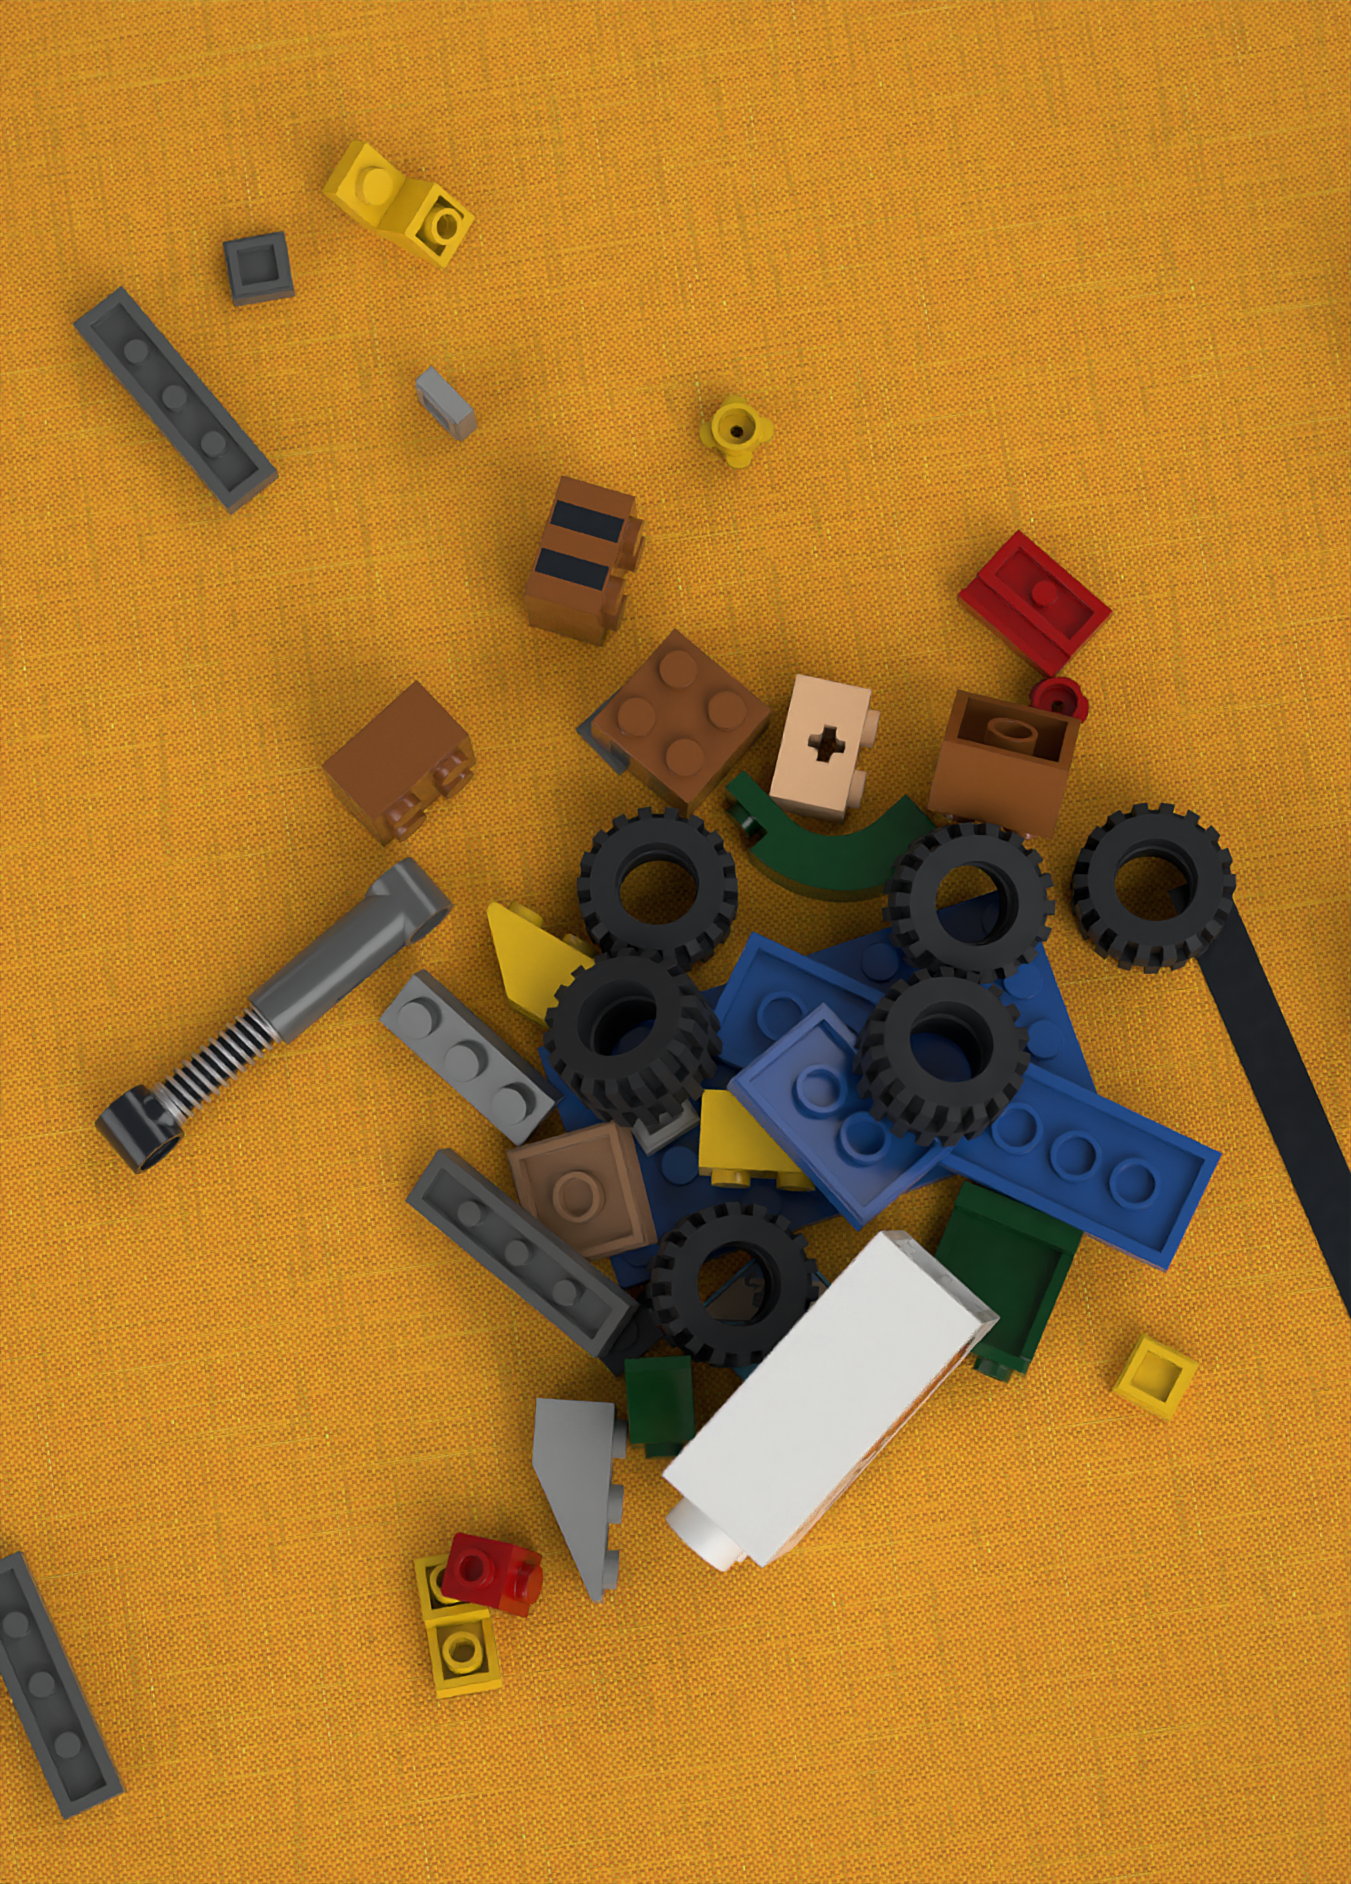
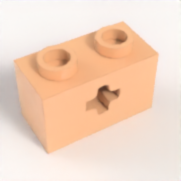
M797 674L769 797L783 812L843 825L847 807L859 809L867 772L856 770L860 748L862 746L873 749L881 711L869 709L872 690ZM824 739L835 741L836 753L831 755L829 763L817 761V749L821 748Z

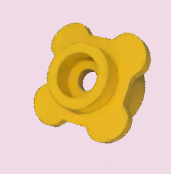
M729 396L722 402V407L715 413L712 422H705L701 426L699 437L705 447H715L725 455L727 464L731 468L744 469L751 464V454L761 443H768L772 440L774 425L769 418L760 417L757 411L748 405L743 397ZM738 427L742 429L743 434L736 438L731 435V430Z

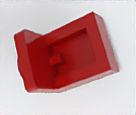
M458 1532L453 1537L440 1592L447 1598L527 1618L530 1605L537 1601L541 1593L543 1570L540 1564L543 1555L514 1544Z

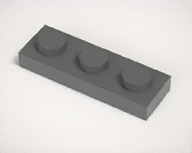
M426 969L413 974L379 1019L518 1147L530 1141L565 1097Z

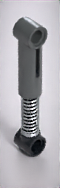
M413 857L401 860L374 882L362 901L250 994L247 998L251 1002L250 1008L252 1010L244 1008L243 1013L245 1016L243 1018L235 1015L234 1020L236 1024L226 1023L227 1031L218 1030L217 1035L219 1038L217 1040L214 1038L208 1039L210 1046L200 1045L201 1053L198 1055L192 1052L191 1062L182 1060L184 1068L174 1067L173 1072L175 1075L173 1077L165 1075V1084L163 1081L156 1082L154 1088H150V1091L145 1085L140 1084L125 1092L104 1110L96 1120L95 1127L135 1174L147 1171L165 1158L181 1142L185 1132L180 1126H183V1122L187 1123L188 1117H194L192 1109L196 1107L202 1110L203 1105L201 1102L203 1100L211 1102V1093L220 1095L218 1087L221 1085L229 1087L227 1080L230 1077L233 1080H237L236 1072L238 1070L246 1073L245 1065L247 1063L255 1065L253 1058L256 1055L263 1058L264 1053L262 1050L264 1048L272 1050L273 1046L271 1043L274 1040L277 1043L284 1041L289 1045L404 946H410L429 934L447 917L454 904Z

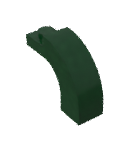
M744 770L725 786V800L730 806L724 812L729 820L748 839H751L756 833L761 838L749 850L750 863L761 874L786 890L820 901L837 903L858 902L887 895L882 894L885 880L892 879L895 870L891 866L897 856L904 855L910 849L908 844L917 837L925 836L931 833V830L937 828L905 794L878 820L863 830L842 836L821 835L808 831L793 822Z

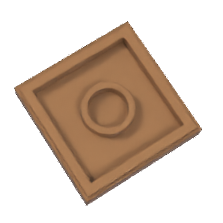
M611 1120L609 1123L603 1122L506 1151L519 1205L588 1262L657 1244L658 1238L630 1127H620L615 1120Z

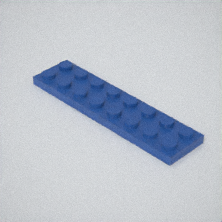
M752 931L713 1011L718 1017L721 1030L716 1034L723 1043L722 1054L712 1058L742 1071L823 1002L858 1037L876 1005L886 994ZM919 1033L910 1036V1046L913 1055L927 1073L948 1082H963L971 1079V1068L968 1059L962 1049L952 1040L935 1033ZM1029 1062V1068L1022 1076L1024 1082L1019 1091L992 1126H987L980 1136L969 1142L963 1135L951 1153L937 1164L1006 1198L1083 1231L1084 1235L1166 1273L1222 1153Z

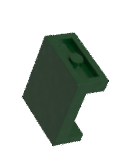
M964 1180L934 1258L1001 1317L970 1350L968 1355L976 1358L972 1367L973 1370L1008 1384L1012 1373L1023 1378L1026 1377L1084 1232L1043 1212Z

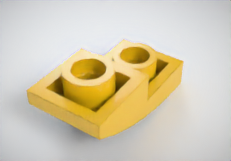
M449 1553L414 1560L423 1621L427 1629L435 1688L439 1699L503 1687L490 1608L447 1598L440 1592Z

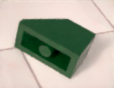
M690 1355L624 1359L630 1444L632 1449L645 1448V1459L648 1460L677 1458L684 1450V1446H687L696 1436L693 1370Z

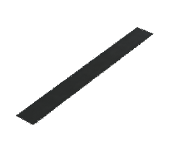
M1188 883L1168 891L1178 915L1183 912L1189 901L1190 890ZM1233 902L1230 914L1217 939L1212 941L1207 951L1197 961L1351 1318V1172L1235 902Z

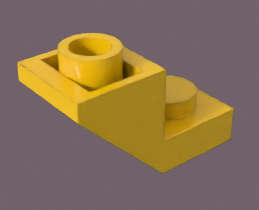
M351 141L321 191L362 227L438 268H446L476 218L436 182L407 178L368 143L362 141Z

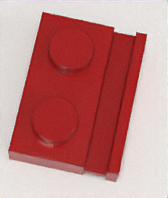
M1019 529L983 566L970 584L957 594L956 600L1045 679L1057 677V674L1068 662H1071L1106 624L1113 613L1108 606Z

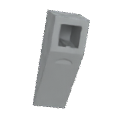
M537 1398L532 1465L591 1600L594 1603L604 1604L605 1589L617 1590L619 1550H607L609 1523L621 1524L624 1485L612 1484L613 1459H626L628 1420L616 1419L617 1408L615 1403Z

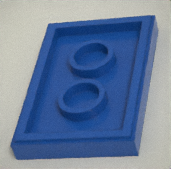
M823 1002L733 1077L726 1088L854 1229L859 1232L950 1154L955 1146L942 1148L939 1137H935L929 1147L914 1144L916 1134L906 1131L900 1139L889 1132L894 1123L888 1118L884 1117L877 1122L871 1116L869 1110L874 1102L871 1097L863 1100L860 1099L856 1086L863 1075L853 1074L852 1060L859 1051L854 1047L857 1037Z

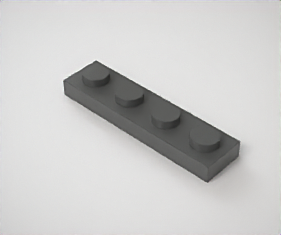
M122 286L73 323L80 337L230 516L279 478L274 466Z
M450 1148L438 1149L405 1200L594 1358L607 1356L641 1305Z
M18 1551L1 1559L0 1673L64 1820H68L126 1793L127 1789L24 1553Z

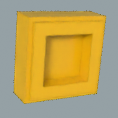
M1142 1333L1111 1392L1169 1422L1200 1363Z

